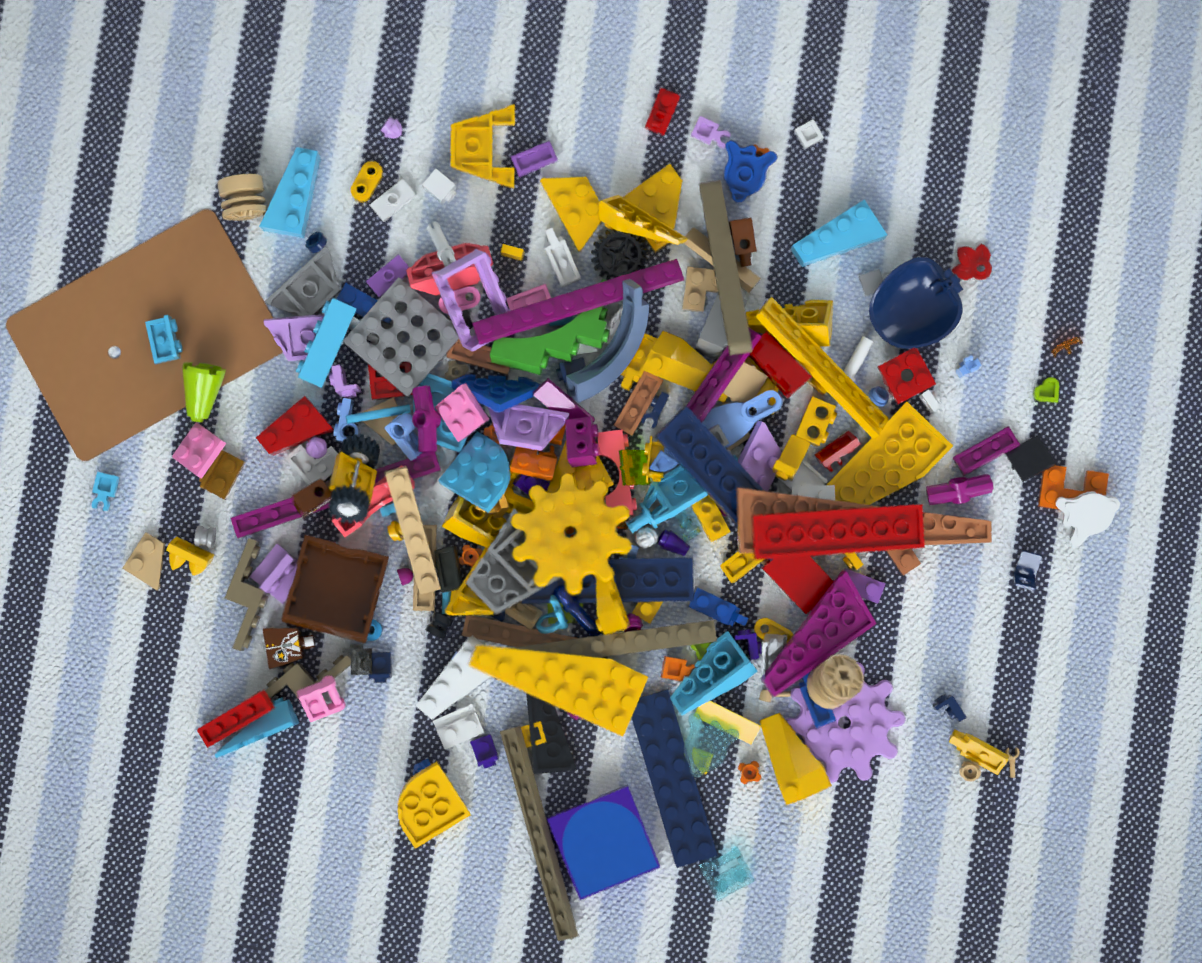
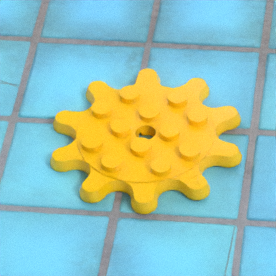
M565 473L561 476L560 487L555 493H548L539 485L531 487L529 496L534 502L533 511L528 514L516 513L511 517V525L516 529L522 530L526 535L524 543L513 549L512 556L519 562L531 559L537 563L538 568L533 576V581L537 586L544 587L553 577L557 576L565 580L568 593L575 595L582 590V579L588 574H594L602 582H608L613 578V570L608 564L609 556L613 553L626 554L632 548L631 541L619 536L616 532L617 525L628 519L630 513L629 509L624 505L608 507L605 504L604 497L608 492V485L605 481H596L589 490L584 491L577 487L576 478L573 474ZM568 527L577 530L573 538L565 536V531Z

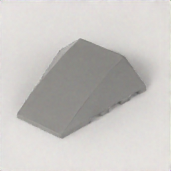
M515 509L466 582L495 614L544 588L537 586L533 581V576L538 568L537 563L531 559L519 562L512 556L513 549L524 543L526 538L522 530L516 529L511 525V517L518 513ZM553 577L547 585L553 583L561 577Z

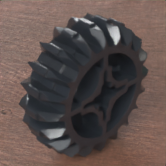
M613 229L614 234L612 235L609 230L605 231L607 238L602 235L598 236L602 243L594 242V246L598 250H591V254L598 257L592 258L591 262L599 263L594 266V270L602 269L599 273L600 278L607 274L606 280H610L611 277H620L639 271L638 268L641 270L646 268L641 262H648V258L642 256L648 253V249H641L645 246V241L637 242L641 236L636 235L633 238V234L618 233L617 230ZM624 240L619 247L606 246L612 241ZM629 243L636 249L637 260L627 253ZM623 249L624 259L622 260L621 258L616 263L615 253ZM602 252L607 253L613 260L610 269L602 260ZM622 264L633 266L627 271L616 272Z

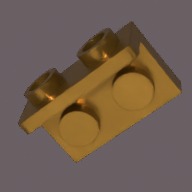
M221 450L202 479H199V482H201L199 487L226 500L246 462Z

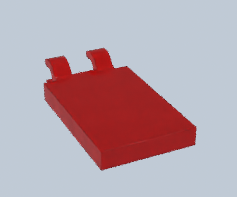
M810 556L774 558L772 561L768 560L761 567L805 614L813 610L834 582Z

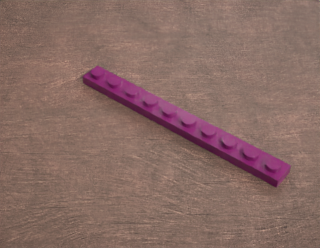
M678 260L667 261L473 322L479 345L623 300V281L631 279L641 286L643 293L684 281Z
M425 452L412 461L407 458L375 469L377 470L375 483L386 476V471L396 469L401 465L403 467L407 466L408 473L413 480L441 471L436 453ZM320 491L314 493L317 497L323 496ZM291 498L232 517L231 521L236 537L239 539L301 518L291 502ZM329 503L313 513L328 509Z

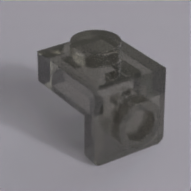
M350 644V648H342V653H351V675L372 674V648H363V644Z

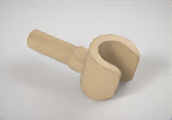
M763 689L759 700L771 703L772 696L767 689ZM783 691L776 697H790V691Z
M1017 747L1015 748L1014 757L1009 754V748L1005 750V754L1009 755L1011 778L1015 777V758L1020 753Z

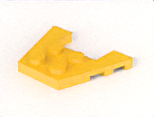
M509 105L506 108L494 110L482 116H475L451 124V168L509 188H514L515 169L493 168L492 154L493 125L515 126V105Z

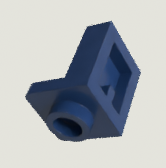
M584 357L572 360L571 362H559L560 368L556 369L559 381L563 380L564 385H566V375L586 367Z
M391 652L369 653L370 674H368V678L374 679V683L387 682V678H392Z
M943 694L934 700L936 704L932 707L936 711L947 705L948 708L945 710L951 720L956 719V721L961 722L967 718L953 695L947 696Z

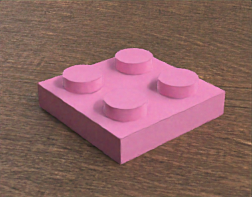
M466 383L459 386L435 406L458 442L464 440L489 420Z
M196 422L174 452L172 458L202 479L226 443Z

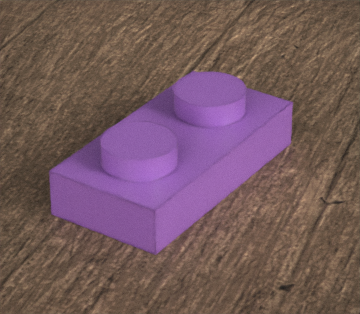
M845 568L844 570L847 571L860 596L863 599L878 604L885 583Z

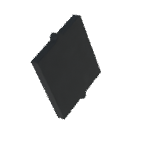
M1038 435L1005 453L1012 465V470L1016 471L1022 482L1056 465L1049 454V448L1044 446Z

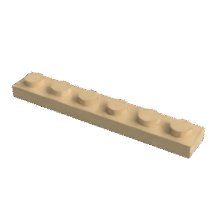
M407 466L386 471L385 475L419 594L440 590L439 579Z

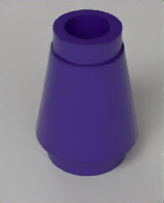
M664 529L657 541L660 549L682 555L683 557L690 548V545L672 530Z

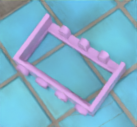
M474 249L473 252L439 271L431 272L462 346L472 352L489 342L479 345L477 336L471 337L470 329L463 319L462 310L458 307L454 291L450 288L447 278L474 264L495 315L511 311L505 303L507 301L505 294L498 286V276L492 271L490 266L491 259L489 255L478 249Z

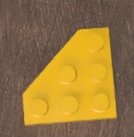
M669 164L623 196V198L674 229L682 179L671 164ZM644 237L655 253L668 244L667 242Z
M565 441L547 492L555 493L558 491L560 478L565 473L573 474L576 478L577 487L584 491L589 490L599 480L605 481L608 487L614 484L599 456H596L597 464L571 467L567 459V444Z

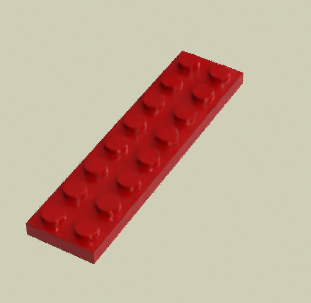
M923 504L751 515L753 557L755 560L925 548Z

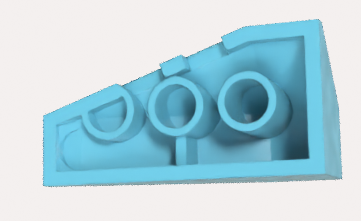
M728 631L720 636L716 642H712L708 646L701 661L698 660L694 665L695 669L689 677L684 678L670 697L681 715L742 684L758 672Z
M282 697L272 701L275 709L249 723L215 753L216 758L299 724L290 699L284 701Z

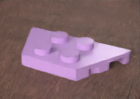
M325 314L264 319V325L269 329L274 337L273 339L281 347L288 361L305 360L308 354L304 352L309 340L314 341L316 333L313 330L318 320L322 322Z
M520 404L500 413L487 407L499 444L540 451L547 446L564 426L565 420L569 419V413Z
M757 421L738 462L762 489L768 492L775 478L773 466L776 460H779L782 452L764 422Z

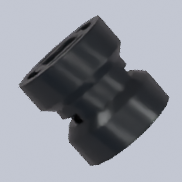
M434 611L432 615L433 620L427 625L425 631L444 640L447 635L446 630L452 625L454 620Z

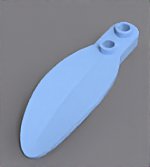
M769 390L747 402L729 403L713 408L702 423L707 429L719 424L729 442L724 447L728 448L743 438L757 421L778 411L782 407L783 399L778 392ZM774 397L776 403L771 406L769 399ZM752 407H755L757 410L755 415L750 414ZM664 448V452L673 458V456Z

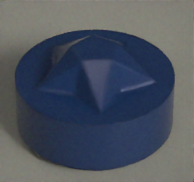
M315 232L308 237L306 248L311 253H317L325 247L327 238L321 232Z

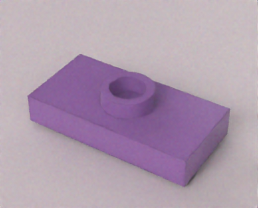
M550 140L511 156L519 177L558 161Z
M398 254L370 277L366 283L381 298L398 277L402 280L407 277L406 270L409 266Z

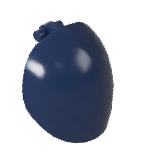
M927 257L913 258L895 268L882 281L870 301L869 316L875 331L890 345L905 349L928 346L944 339L958 325L963 312L962 302L958 294L963 288L959 283L960 279L957 274H953L950 268L943 270L934 260Z

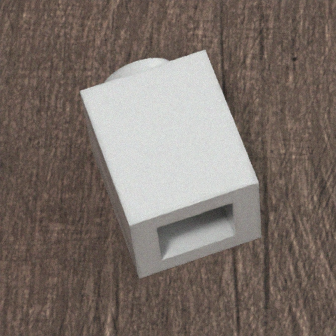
M435 169L422 184L423 188L442 205L446 201L450 202L456 195V185L438 169Z

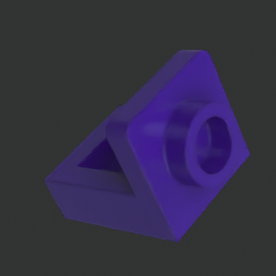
M751 629L738 631V635L734 636V640L747 639L749 659H759V654H762L761 641H757L756 633H751Z

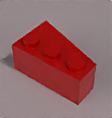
M765 332L761 335L762 337L749 354V357L768 376L781 393L789 399L812 376L786 349L784 350L779 345V341L772 334L769 335Z
M304 396L261 432L256 439L270 455L274 456L305 443L314 436L319 437L334 431V428L313 403Z

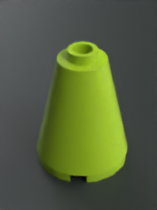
M184 362L182 370L187 416L191 417V421L203 422L204 419L209 418L226 369L205 363H199L195 367L192 366L193 362Z

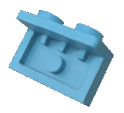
M164 315V318L145 322L154 363L159 364L181 359L180 353L183 350L180 340L176 339L175 332H178L176 320L172 319L169 315Z

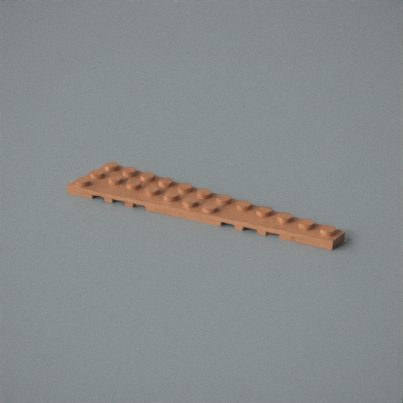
M736 488L738 553H753L751 515L881 506ZM923 512L925 545L992 542L991 521Z

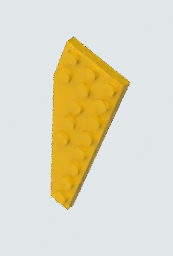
M905 402L888 420L880 435L875 439L871 438L826 485H835V501L870 505L924 477L953 445L908 402Z
M480 645L475 646L467 664L471 668L619 736H624L648 679V676L612 659Z

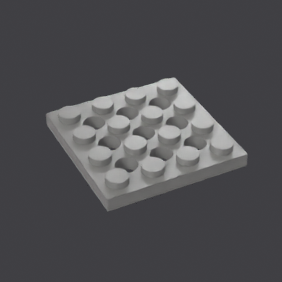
M398 277L347 335L343 343L406 397H409L413 392L412 389L421 384L459 340L453 323ZM397 303H405L407 310L404 313H398L395 310ZM415 316L422 317L424 320L423 325L414 327L411 324L412 318ZM390 318L393 321V326L390 329L382 328L381 321L383 319ZM430 330H437L440 334L439 339L436 341L429 340L427 337ZM401 332L408 333L410 336L409 341L400 343L397 340L398 334ZM376 334L379 337V342L376 345L368 344L367 337L369 335ZM416 346H423L426 349L425 355L422 357L415 356L413 353ZM387 348L394 349L396 352L395 357L386 359L383 356L384 350ZM409 362L412 365L411 371L408 373L401 372L399 369L400 364Z

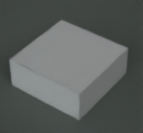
M880 269L858 277L865 297L873 295L883 281Z

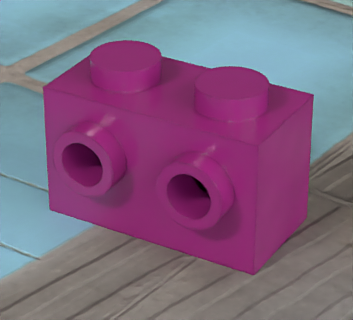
M591 416L565 420L567 459L571 467L597 464L596 456H600L599 444L595 441V437L599 436L597 424L593 423Z

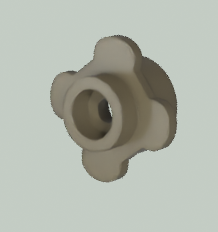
M452 360L448 364L449 369L445 373V379L450 381L462 377L469 371V367L466 364L461 365Z

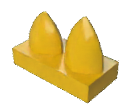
M177 536L168 544L166 549L169 552L171 569L179 568L187 560L189 561V568L193 576L202 573L215 556V554Z

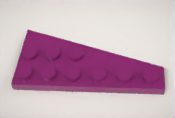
M842 570L761 677L771 696L776 697L876 624L847 571Z

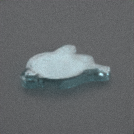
M691 713L688 716L690 733L685 740L684 754L689 763L691 775L701 777L705 772L713 770L722 764L729 745L736 741L740 734L736 729L724 730L717 721H712L708 727H705L700 716L697 713Z

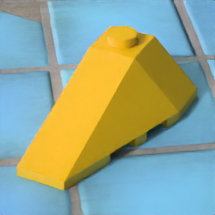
M620 195L603 199L599 203V220L604 222L608 229H615L676 245L682 244L688 239Z
M833 300L804 301L805 305L795 307L792 304L785 305L783 309L819 347L830 346ZM759 310L746 312L749 328L755 332L771 334L755 317Z
M663 330L652 347L643 370L690 390L697 391L713 368V365L683 338ZM722 393L718 401L725 403L728 396Z

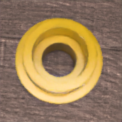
M396 520L392 521L391 525L387 526L391 539L393 541L404 540L400 524Z

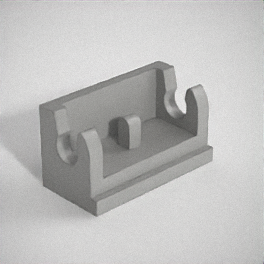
M765 634L762 642V676L787 644V635Z

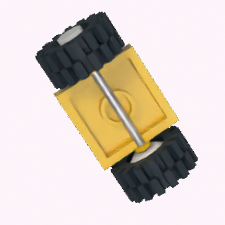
M353 434V437L347 436V439L343 440L340 453L335 459L329 487L333 491L328 510L331 511V516L335 515L336 520L341 519V522L344 523L345 520L350 524L353 521L359 523L360 520H365L369 505L371 504L377 474L375 466L378 463L380 446L376 444V440L371 441L369 436L367 438H364L362 434H360V437H357V434Z

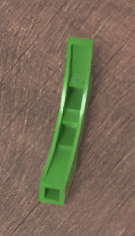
M605 305L582 312L568 324L544 335L530 338L503 337L494 340L490 352L491 363L541 375L542 369H546L549 356L571 362L573 355L577 356L580 344L602 349L603 343L608 342L610 330H607V322L605 321L608 309L605 308Z

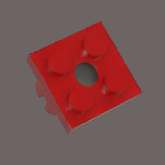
M912 348L877 367L883 377V383L887 386L888 392L893 396L897 405L936 385L917 348Z

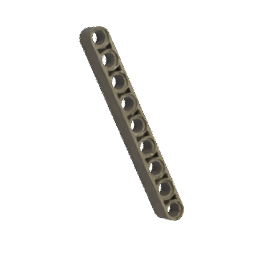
M721 180L699 183L700 196L729 354L752 352L751 339Z

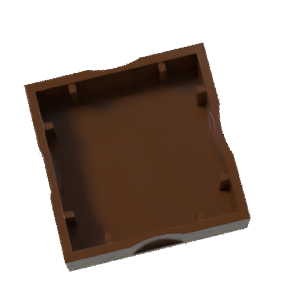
M305 535L297 561L294 580L289 589L282 614V622L366 644L389 557L361 549L345 548L335 542Z

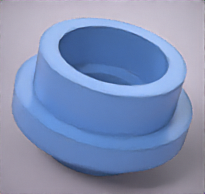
M877 386L869 391V398L876 406L884 407L888 402L889 394L883 387Z

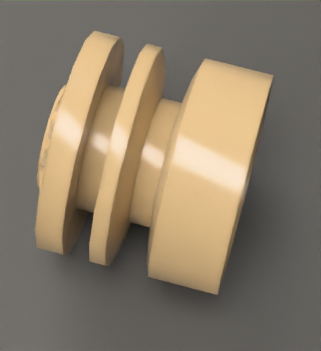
M240 174L225 177L217 182L219 196L228 199L221 203V208L226 209L222 212L224 219L243 221L265 215L267 207L263 204L266 202V199L261 196H255L264 191L261 175Z
M834 655L810 672L807 679V690L812 700L819 706L827 709L838 708L861 691L864 684V675L861 667L854 659L846 655Z

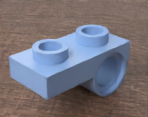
M343 398L342 403H338L337 415H340L339 424H335L334 436H336L338 442H343L344 439H347L344 431L350 426L354 427L355 434H357V437H360L359 427L354 423L347 424L346 415L352 414L354 403L352 399Z
M404 413L398 415L384 428L403 453L412 461L422 452H419L418 437L413 432L416 428L412 422L413 416Z

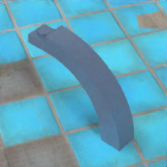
M631 279L623 281L622 316L617 331L609 345L592 363L577 372L566 375L567 395L577 403L593 397L614 382L629 365L642 342L648 322L649 303L642 299V287Z

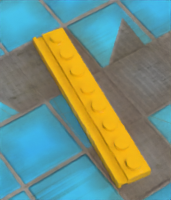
M772 297L769 298L755 317L873 439L878 437L889 418Z

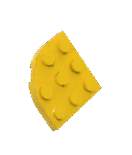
M437 761L409 779L398 798L397 812L399 822L415 849L471 815Z

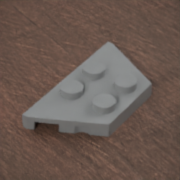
M325 246L265 302L270 306L296 316L317 314L324 307L326 301L330 302L332 298L340 293L328 248Z

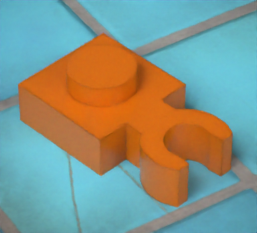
M664 656L660 677L683 681L684 675L689 677L691 671L695 669V664L686 666L687 660Z

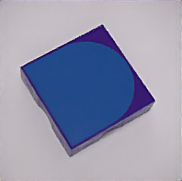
M628 784L600 795L590 802L575 805L547 818L579 900L661 868Z

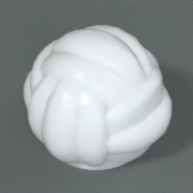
M648 527L640 528L636 533V544L644 550L658 541L657 532Z

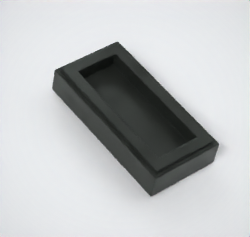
M450 546L434 550L441 592L458 590L463 580L457 547Z

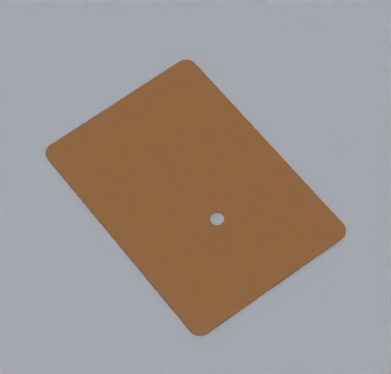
M208 209L194 214L15 313L6 322L8 333L75 455L82 461H89L186 407L182 370L184 362H193L192 366L195 367L199 363H205L226 369L221 384L222 387L283 353L281 347L273 339L274 337L269 329L264 325V319H273L270 311L217 216ZM169 315L172 319L176 320L178 332H175L176 339L180 340L183 352L180 353L181 359L155 364L145 322ZM112 346L119 347L121 354L118 358L113 359L109 356L108 351Z

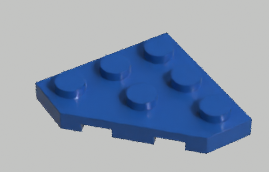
M466 374L452 381V389L456 390L459 386L466 383L479 404H483L499 413L534 397L533 392L541 385L527 377H518V381L506 380L505 376L488 375V379H476V376L472 374Z

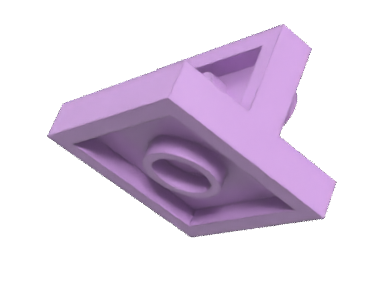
M276 544L250 577L260 585L264 592L270 593L284 604L294 580L298 560L282 546Z

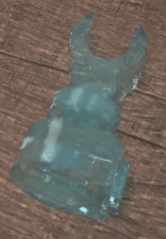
M686 509L680 515L674 516L675 519L680 521V527L686 530L682 535L685 542L690 541L702 532L697 524L692 525L693 521L686 516Z

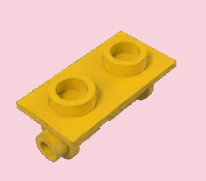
M650 436V443H645L644 455L648 456V461L643 463L642 476H646V483L649 482V478H653L654 482H661V479L664 478V472H656L649 469L660 450L664 452V447L658 440L654 442L653 436Z

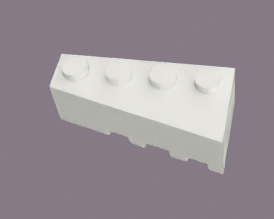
M473 635L465 642L417 703L416 707L431 719H434L490 677L467 666L475 646H485Z

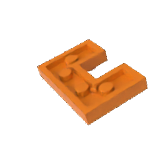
M565 424L549 443L562 444L566 429ZM516 446L510 472L552 481L557 459L538 455V450Z
M1055 465L1042 472L1038 507L1060 510L1055 504L1057 498H1075L1086 492H1096L1106 496L1109 473L1087 470L1083 491L1064 488L1066 467Z

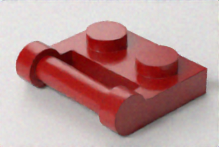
M403 362L400 364L399 369H405V373L411 371L412 365L409 362ZM368 364L372 400L405 397L402 392L384 377L376 378L377 371Z

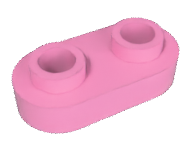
M473 286L454 290L455 300L462 311L475 307L480 301V293ZM467 293H472L474 295L472 300H467L465 298ZM440 297V310L445 314H449L442 297Z

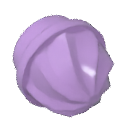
M389 117L380 131L384 133L385 137L395 139L402 134V126L397 119L394 120Z
M314 436L306 443V452L313 458H322L327 453V443L322 438Z

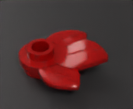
M980 244L975 250L968 246L957 249L960 264L951 271L953 274H957L958 278L962 280H969L971 278L985 280L991 275L992 266L989 263L991 254L985 245ZM979 266L985 267V270L979 272L977 268Z

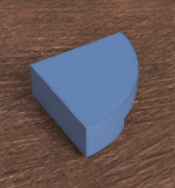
M660 450L649 469L656 472H666L676 467L678 462Z

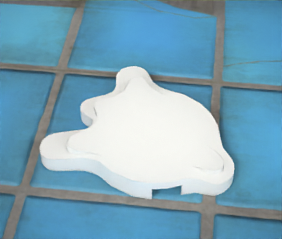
M1086 492L1075 498L1059 497L1055 502L1057 508L1064 512L1063 525L1065 527H1075L1070 541L1076 547L1082 545L1088 536L1106 530L1110 526L1115 512L1120 507V502L1116 497L1103 496L1096 492Z

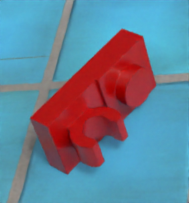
M661 88L645 128L664 136L679 102L680 95Z
M848 430L814 454L819 463L832 472L831 464L836 461L841 466L842 460L840 457L853 452L860 445V442Z

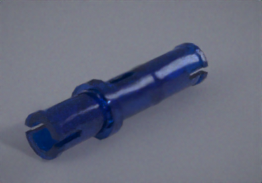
M564 585L557 586L552 594L563 605V609L576 619L590 637L599 636L601 632H599L594 620L580 606L579 600L576 597H572Z

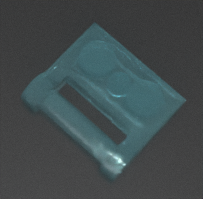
M737 845L731 848L732 851L706 865L703 863L699 866L717 901L756 881ZM735 858L737 859L739 864L712 878L711 871Z

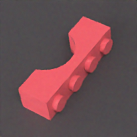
M623 430L599 432L597 439L600 456L614 462L619 471L617 487L612 493L605 496L606 505L608 507L624 505L629 509V516H633V511L637 510L636 498H631L630 491L634 489L633 476H628V468H632L630 455L626 456L625 447H629L627 434L623 435Z
M409 475L410 480H411L412 487H413V489H414V488H415V481H414V480L412 479V477ZM386 476L374 484L371 504L369 505L365 520H360L359 523L353 521L350 524L347 520L344 523L341 522V519L336 520L335 515L332 516V522L344 538L361 527L374 512L393 501Z

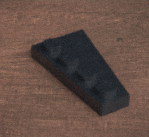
M526 693L534 774L577 770L555 706ZM541 721L547 742L536 745L535 741L540 740L541 736L538 727L534 728V723Z

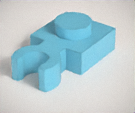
M97 472L92 492L97 493L98 496L92 501V508L97 509L98 503L102 501L104 503L103 511L109 510L110 503L108 497L115 498L120 477Z

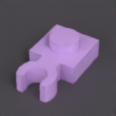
M700 116L691 137L708 145L714 140L720 148H725L726 144L721 142L720 138L723 136L730 138L731 134L728 131H717L719 124Z

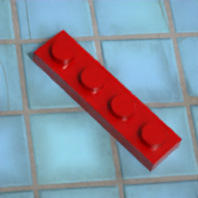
M262 690L197 729V732L207 748L272 711L275 709V706L265 690Z

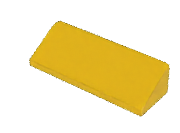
M712 701L697 707L693 715L749 744L753 743L761 728V725Z

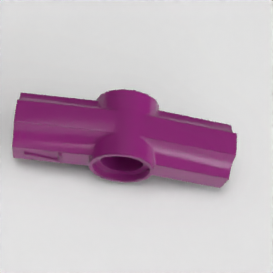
M430 386L415 387L412 389L416 411L413 414L412 422L418 428L419 452H436V428L441 423V416L438 411L434 410Z
M984 474L971 478L957 477L949 480L948 483L926 486L929 506L948 502L962 504L970 501L972 497L993 493L994 488L990 475Z

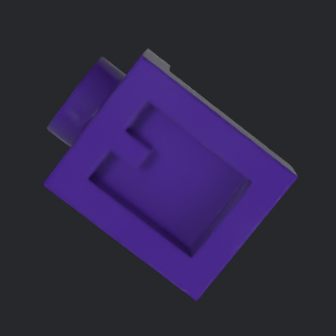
M519 474L512 483L527 495H529V490L534 485L543 487L546 492L550 485L543 479Z
M491 734L470 741L478 767L483 765L484 769L496 765L495 761L499 759V755Z

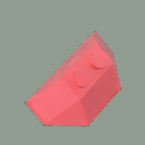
M463 243L452 246L456 261L473 252L474 249H478L489 255L491 259L490 266L493 265L489 247L486 245L480 246ZM438 251L425 254L412 267L406 270L411 288L435 296L441 295L431 273L445 267L437 256ZM474 264L447 278L453 291L475 285L481 280Z

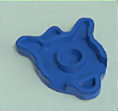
M731 140L726 143L728 162L725 166L724 180H726L730 188L732 199L737 203H741L748 196L761 190L767 178V170L777 161L778 156L774 151H769L759 157L756 155L757 149L754 145L742 148L736 141Z

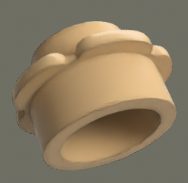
M974 761L962 763L959 773L966 781L971 782L980 777L981 770H979L980 766Z

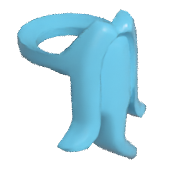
M550 595V602L553 605L554 612L543 615L536 623V628L540 633L548 634L558 629L565 630L568 628V621L555 595ZM546 618H558V621L550 627L541 626L542 621Z

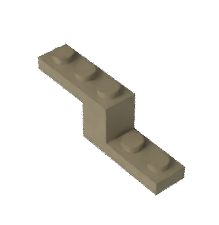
M248 538L225 595V599L248 607L232 647L238 651H244L245 648L248 649L252 641L251 631L253 628H257L261 618L258 616L261 608H265L269 598L266 596L267 593L261 588L244 582L245 578L248 579L253 569L250 565L253 558L256 559L261 549L258 546L260 542Z
M343 655L339 656L333 661L334 667L329 671L324 669L316 676L317 681L313 679L301 663L296 665L291 663L283 670L285 674L281 678L275 677L266 684L268 688L265 692L271 699L288 685L298 697V690L322 682V679L326 676H332L335 679L355 661L350 655L345 657Z

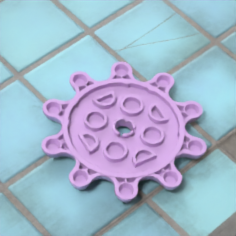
M857 662V664L861 667L862 673L864 675V666L861 663ZM881 680L876 685H868L864 681L861 691L855 697L840 707L832 709L836 721L818 729L815 728L801 694L800 686H795L791 689L790 696L800 705V713L797 717L788 718L786 721L795 730L796 734L801 736L803 744L809 747V751L813 756L823 762L831 783L838 780L841 770L846 767L854 769L859 779L868 780L873 773L870 766L872 757L882 755L887 759H893L897 756L898 749L896 745L888 740L887 733L893 727L902 726L906 718L903 712L891 711L885 706V699L893 690V685L890 681ZM843 716H847L850 719V725L845 729L840 728L838 724L839 719Z

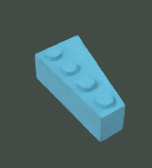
M296 147L259 226L263 231L305 239L321 157L318 151Z
M863 200L793 244L790 250L800 265L804 267L829 257L882 241L887 237V233L866 201Z
M332 298L331 302L326 301L322 310L325 316L322 322L317 321L313 330L316 333L314 341L309 340L304 351L308 353L305 361L300 360L295 371L299 373L298 378L322 388L357 308Z

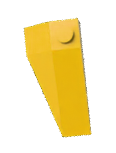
M458 496L449 509L442 527L463 539L489 548L507 520L504 517L494 519L493 513L483 512L475 508V505Z
M596 576L598 619H595L599 632L603 631L604 635L628 628L630 622L614 578L608 582H602Z
M780 713L759 720L777 783L786 805L806 799L832 786L823 764L809 751V747L803 744L796 735L795 730Z

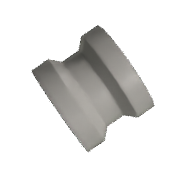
M198 525L195 532L194 545L198 547L206 545L207 548L213 549L216 540V528L210 527L206 529Z

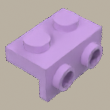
M341 365L331 366L332 372H329L330 384L335 387V392L347 399L357 397V393H361V388L357 384L347 385L345 369Z

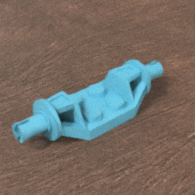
M680 465L665 474L661 482L651 483L643 503L639 504L642 508V513L626 521V524L632 534L648 523L649 525L652 524L654 529L658 528L657 524L674 517L708 494ZM658 499L660 505L651 512L649 508Z

